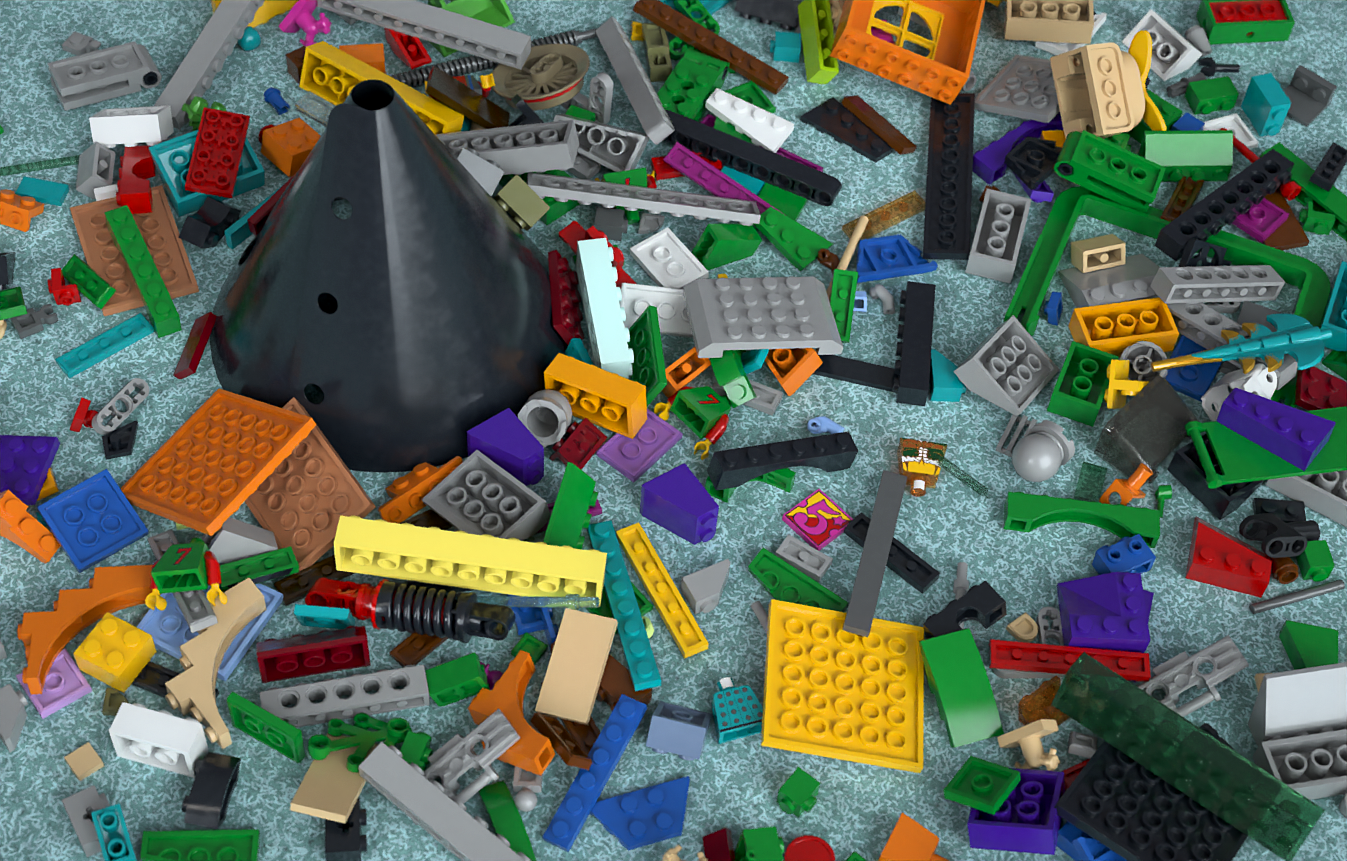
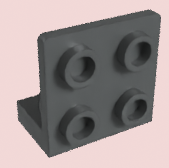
M1300 65L1296 68L1290 85L1283 90L1291 102L1287 115L1304 126H1308L1330 105L1337 86Z

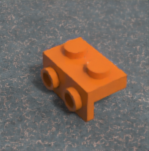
M1 190L0 224L27 232L30 229L31 218L44 211V204L35 201L33 197L16 195L12 190Z

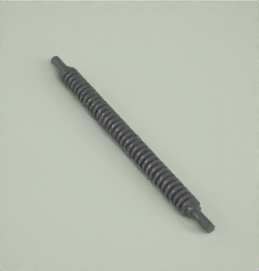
M598 28L583 32L570 30V32L566 31L565 33L554 34V36L550 35L549 37L538 38V40L534 39L533 41L531 40V47L553 43L578 46L583 40L598 37L595 32ZM470 55L463 57V59H454L452 62L447 61L441 64L430 65V67H422L419 70L414 69V72L412 70L408 71V73L403 72V75L402 73H398L397 76L394 74L392 77L415 88L417 85L418 87L422 86V82L425 85V81H428L430 71L434 66L450 76H460L461 74L466 75V72L470 74L471 70L474 73L477 70L482 71V68L486 70L493 68V65L496 67L498 62Z

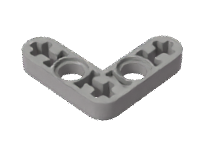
M600 72L591 79L589 98L578 93L567 102L560 104V106L568 110L571 105L581 108L580 103L585 110L595 113L596 122L607 124L611 116L613 81L608 74Z
M1053 607L1042 608L1036 618L1039 629V643L1047 644L1045 641L1047 638H1054L1059 642V645L1064 646L1060 612ZM1045 616H1049L1050 619L1053 620L1051 629L1049 630L1048 620L1044 619ZM992 668L993 673L1000 678H1060L1065 675Z

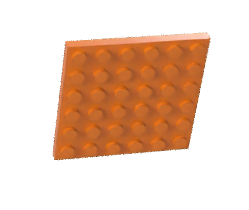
M219 388L120 489L131 505L212 536L239 509L240 505L257 490L258 486L274 472L275 468L292 453V450L309 435V432L316 426V423L311 417Z

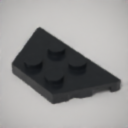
M1028 136L1006 155L1004 163L1029 189L1034 190L1055 171L1054 166L1062 147L1055 146L1056 141L1041 140Z

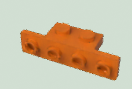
M456 456L440 468L425 462L415 466L413 471L405 476L395 479L393 484L385 488L388 496L392 499L378 508L381 519L390 523L400 524L427 506L421 499L463 462L462 458Z

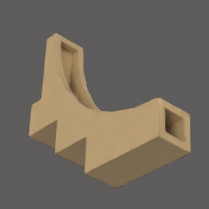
M250 578L224 592L227 596L226 604L220 601L219 596L215 598V606L210 603L218 623L197 631L198 636L179 646L182 655L179 661L185 671L165 683L168 692L165 698L173 710L178 708L183 716L190 712L193 719L204 724L206 727L204 732L212 743L217 742L222 750L231 745L232 741L229 730L219 715L216 706L215 688L218 670L225 652L234 638L250 621L266 610L264 595Z

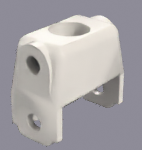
M1263 363L1255 364L1254 368L1247 374L1243 373V369L1229 372L1201 398L1203 401L1202 408L1212 422L1216 421L1224 400L1230 394L1228 386L1231 392L1234 388H1238L1271 399L1277 387V376L1274 371L1268 372V367ZM1212 404L1215 406V411L1212 409Z

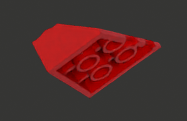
M1195 516L1185 578L1261 598L1270 581L1272 561L1269 556Z

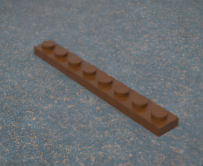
M638 0L634 4V12L703 53L730 63V69L774 95H777L788 83L789 77L663 2L659 0Z

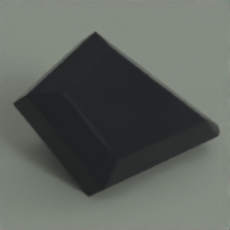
M133 421L102 436L106 460L132 455L138 430V421Z

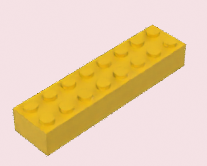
M324 41L306 47L300 88L336 106L344 103L358 83L371 79L381 80L388 83L435 135L461 132L464 120L463 114Z

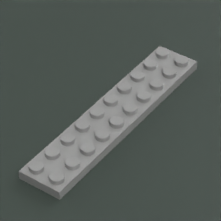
M528 172L527 185L541 199H544L546 196L554 197L556 201L567 202L568 199L577 200L578 203L583 205L600 203L601 206L606 208L623 206L624 209L630 211H637L639 208L646 209L649 213L660 214L662 211L669 212L672 216L683 217L685 214L692 215L695 219L706 220L707 217L716 218L718 222L729 223L730 220L739 221L741 225L752 226L753 223L759 224L761 215L755 201Z

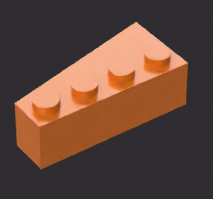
M813 348L769 349L765 362L789 397L823 363Z

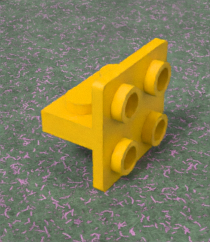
M1112 359L1111 364L1107 367L1109 388L1105 391L1104 400L1109 409L1125 408L1127 395L1143 396V391H1151L1152 382L1128 380L1129 360Z

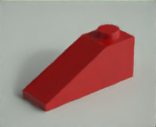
M385 28V38L393 53L411 70L432 62L419 38Z

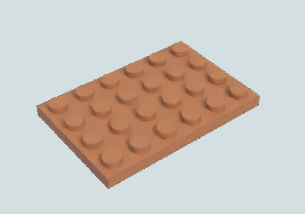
M163 186L152 187V213L132 214L171 299L199 292L198 285L183 242L179 238V231ZM116 197L70 208L87 265L116 289V292L102 308L104 317L144 306L132 274L123 256L116 248L107 228L104 212L122 207L117 206Z
M294 397L282 407L283 409L311 417ZM317 425L292 450V453L275 468L274 472L258 486L257 490L244 501L262 528L274 533L278 549L291 546L299 564V571L312 566L334 546L340 516H358L363 519L376 507Z

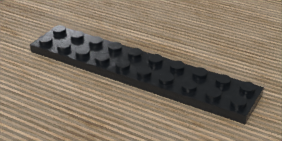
M958 93L951 105L931 97L923 259H969L975 93Z

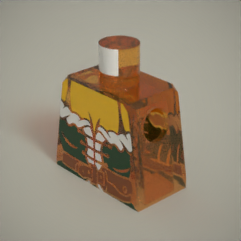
M900 438L897 449L899 474L908 477L906 485H911L910 493L913 496L922 497L926 493V488L935 489L947 444Z

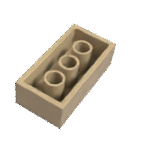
M1006 0L1004 39L1091 44L1094 26L1093 0Z

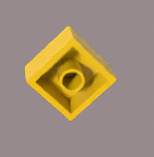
M107 612L73 654L79 670L125 693L157 651L152 635Z

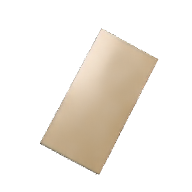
M565 608L535 708L537 713L585 725L589 724L618 624L616 619Z
M328 733L326 735L331 741L347 737L343 735L333 737ZM374 744V746L371 748L365 759L373 752V750L379 744ZM358 746L332 751L323 760L314 759L291 801L290 810L346 823L366 783V780L360 776L359 772H351L347 769V758L349 755L354 754Z

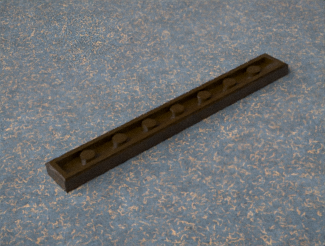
M432 509L400 523H410L414 526L425 528L437 527L441 530L453 527ZM334 554L273 584L276 591L283 594V603L285 606H288L306 597L319 578L340 581L355 573L336 570Z

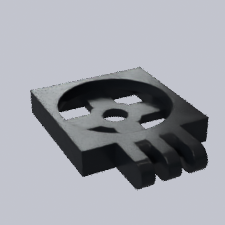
M1190 237L1178 267H1196L1200 260L1202 261L1201 266H1231L1232 262L1223 259L1227 248ZM1211 248L1214 250V256L1211 262H1207L1206 257ZM1199 250L1198 255L1193 257V255Z

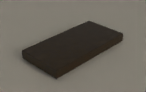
M436 66L431 69L426 87L428 94L485 129L508 127L510 118L508 111Z

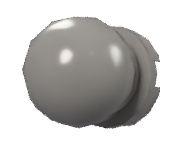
M545 389L529 397L518 413V419L539 443L546 447L561 440L571 424L572 408L567 397L559 391Z
M1043 420L1041 423H1037L1030 429L1028 435L1016 443L1013 449L1011 462L1016 473L1026 481L1038 483L1052 478L1060 466L1065 465L1074 456L1075 446L1073 440L1068 441L1062 434L1064 429L1055 422Z

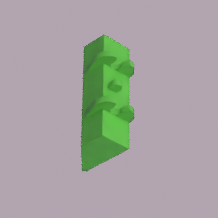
M428 0V5L482 20L496 26L505 28L515 23L505 0H450V3L447 4L444 0ZM428 41L444 58L459 51Z

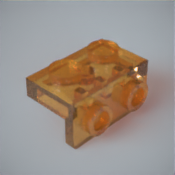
M1056 675L1049 681H1044L1037 690L1030 695H1025L1020 700L1018 720L1024 725L1040 719L1056 720L1057 726H1059L1080 710V702L1061 689V679Z

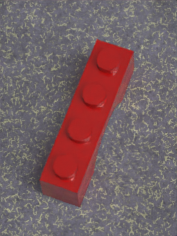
M151 146L125 147L124 156H120V180H117L118 192H116L117 206L123 207L128 205L131 214L152 213L153 197L150 180H146L155 177L156 166L149 151Z

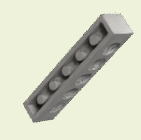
M1270 265L1159 267L1150 287L1164 304L1276 300L1285 281Z
M1203 303L1167 304L1179 333L1206 349L1228 344L1221 336V330L1235 331L1243 335L1245 339L1250 338L1249 334L1242 329L1240 324ZM1284 354L1283 364L1274 370L1277 376L1276 390H1279L1296 376L1298 364L1289 354ZM1256 357L1255 364L1263 363L1268 367L1262 358ZM1237 360L1228 361L1231 364L1242 369V366Z
M407 665L404 668L394 670L382 669L376 673L353 674L340 679L328 678L322 682L299 683L293 687H275L260 692L261 707L296 728L327 723L335 718L341 720L351 719L358 713L374 715L430 705L424 665ZM397 686H404L402 689H395ZM371 690L378 691V692H376V693H374V694H368V693H367V692H369V691H371ZM343 695H350V697L345 699L340 698ZM318 699L323 700L320 703H313V701ZM289 704H294V705H295L294 707H291V708H286V707H285V706H287V705H289Z

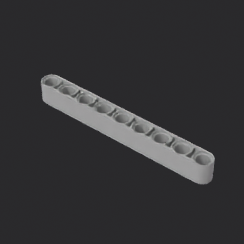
M611 16L595 32L645 133L651 141L658 145L675 129L623 27Z

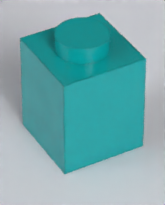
M776 31L775 40H770L769 53H774L773 61L799 63L801 33Z

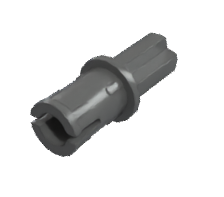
M1198 73L1189 78H1182L1180 82L1166 88L1167 96L1175 98L1186 93L1189 82L1206 80L1205 75Z

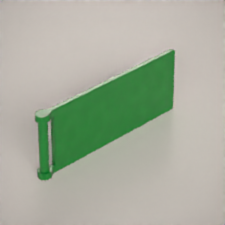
M1347 406L1305 411L1336 422L1329 441L1305 471L1217 421L1204 423L1190 421L1185 425L1187 435L1191 436L1206 474V484L1210 489L1218 488L1225 484L1347 470ZM1201 432H1206L1223 475L1216 474L1200 434Z

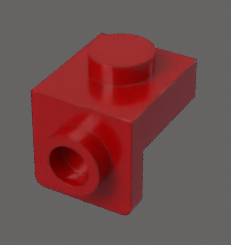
M61 268L51 269L48 289L50 294L53 293L56 304L71 305L81 302L77 285H66Z

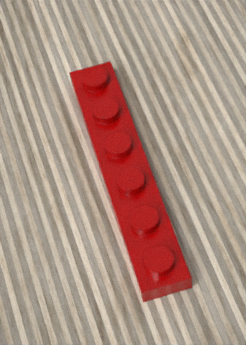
M993 639L989 642V668L1148 682L1151 677L1149 653Z

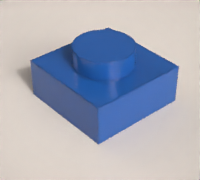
M1052 292L1049 301L1045 302L1044 314L1048 316L1049 324L1058 326L1063 311L1061 292Z

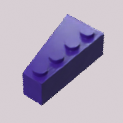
M1234 388L1224 400L1216 420L1303 471L1308 468L1329 441L1336 424L1334 421L1238 388Z

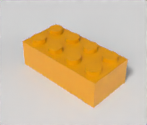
M1160 298L1074 308L1068 326L1074 342L1118 356V358H1120L1128 346H1132L1139 341L1152 342L1161 347L1164 352L1173 351L1179 336V331L1167 304H1164Z
M561 353L557 354L544 371L545 389L559 391L567 397L572 408V415L580 419L586 417L593 424L631 439L636 436L647 420L646 386L639 382L626 379L616 373L608 372L595 365L587 364Z

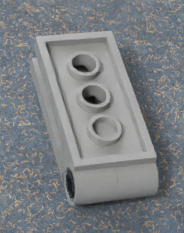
M135 41L47 63L52 76L50 77L51 84L65 111L141 91V85L144 88H154L162 80L161 73L144 45L136 44Z

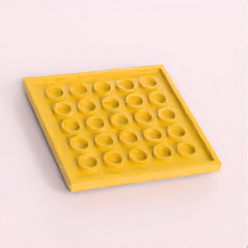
M771 599L768 608L761 746L920 773L923 770L924 662L918 641L924 640V627L873 618L869 636L864 637L842 630L846 617L844 612Z

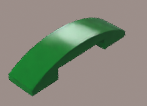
M504 780L479 790L480 799L486 814L489 816L495 834L503 836L510 843L509 848L516 854L521 852L531 861H536L525 826Z

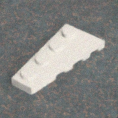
M718 88L706 101V109L725 123L730 122L740 134L744 133L749 136L753 144L761 145L763 148L774 153L777 152L794 130V123Z

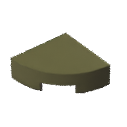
M106 688L102 714L116 716L122 703L129 704V702L118 690Z

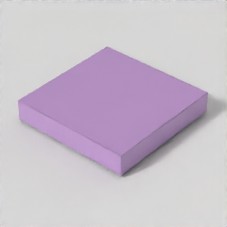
M66 649L59 652L46 676L42 694L31 695L28 684L23 683L22 673L16 675L18 682L42 719L92 692L91 686Z

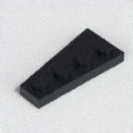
M834 97L800 117L801 122L816 127L817 131L825 132L834 137L835 141L850 146L853 151L875 163L892 153V147Z

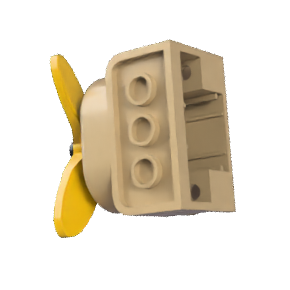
M1142 30L1135 34L1128 53L1120 50L1117 44L1110 42L1085 45L1050 58L1065 139L1068 133L1073 131L1082 133L1083 130L1100 138H1107L1132 130V128L1139 124L1142 118L1153 131H1167L1163 117L1147 94V84L1145 81L1150 70L1152 39L1147 30Z

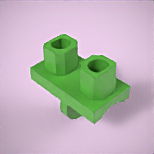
M198 96L194 97L190 105L184 103L181 108L182 111L188 113V118L190 119L189 126H193V131L199 129L203 108H207L209 104L205 99ZM214 101L211 105V109L222 111L227 110L226 107L219 102Z

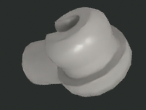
M875 284V287H871L869 294L872 299L880 298L882 300L883 313L894 314L893 295L881 284Z

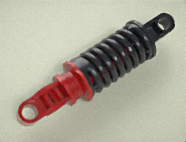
M319 578L305 597L306 605L349 609L353 617H356L358 620L371 619L374 629L388 628L392 631L397 629L400 632L407 631L411 634H427L430 637H447L449 640H458L466 644L472 636L503 640L507 637L515 621V613L511 608L504 605L479 603L477 595L472 592L456 593L455 591H450L448 593L444 589L438 592L436 588L428 590L424 586L418 588L416 585L408 586L405 583H396L387 579H383L375 587L370 583L357 584L351 581Z

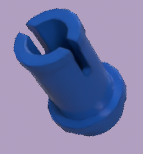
M271 87L264 92V100L266 103H270L279 115L289 111L290 105L281 97V92L278 89Z

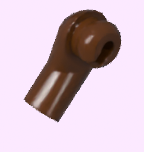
M823 248L818 251V261L823 266L829 268L833 275V271L837 269L840 259L836 254Z

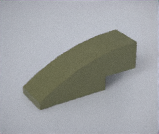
M643 23L642 35L650 82L666 81L672 72V64L665 29L654 23Z

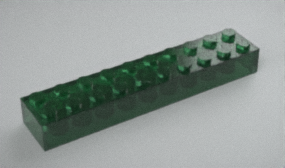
M1085 652L1069 668L1051 703L1061 712L1285 861H1292L1325 811V809Z

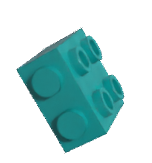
M1272 73L1251 77L1241 108L1260 137L1266 135L1274 136L1280 133L1291 102Z

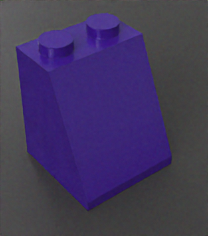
M510 408L467 431L468 457L478 450L525 486L535 485L541 481L544 476V447Z
M685 463L642 484L640 514L643 517L694 545L701 541L708 542L714 537L719 506Z

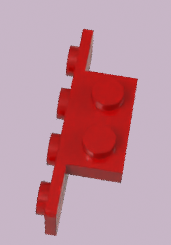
M577 221L571 222L559 232L558 236L576 255L578 241L606 238L608 247L613 249L614 260L611 263L612 267L617 269L618 280L615 281L616 287L621 289L622 283L637 284L622 269L625 259L622 251L608 241L604 232L598 231L594 226L585 230Z

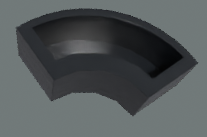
M207 197L202 207L196 213L187 216L179 238L202 249L215 247L225 235V230L240 219L239 214L241 210L218 199Z
M208 752L203 760L197 761L194 771L195 779L190 795L185 796L182 804V812L185 813L184 823L218 829L225 821L231 796L238 783L241 758Z

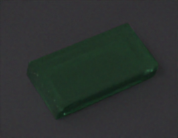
M1083 461L1073 499L1099 502L1107 468Z

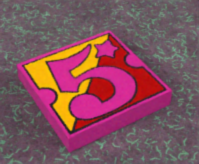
M817 489L782 517V520L818 551L844 533L845 527L853 520L820 489Z

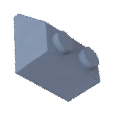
M660 701L652 715L646 747H650L652 751L660 754H667L668 752L678 754L679 758L688 761L699 760L704 748L712 714Z

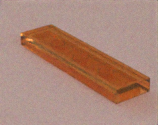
M914 190L863 215L868 217L869 221L860 240L868 239L924 211L925 201ZM859 218L842 226V231L849 238H851Z

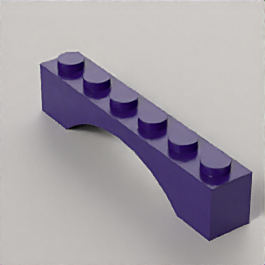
M1060 111L1049 123L1035 120L1024 121L1019 127L1013 131H1008L999 140H994L983 150L975 152L973 155L972 171L988 185L1003 177L1007 165L1004 163L1006 155L1026 137L1040 138L1042 131L1064 130Z

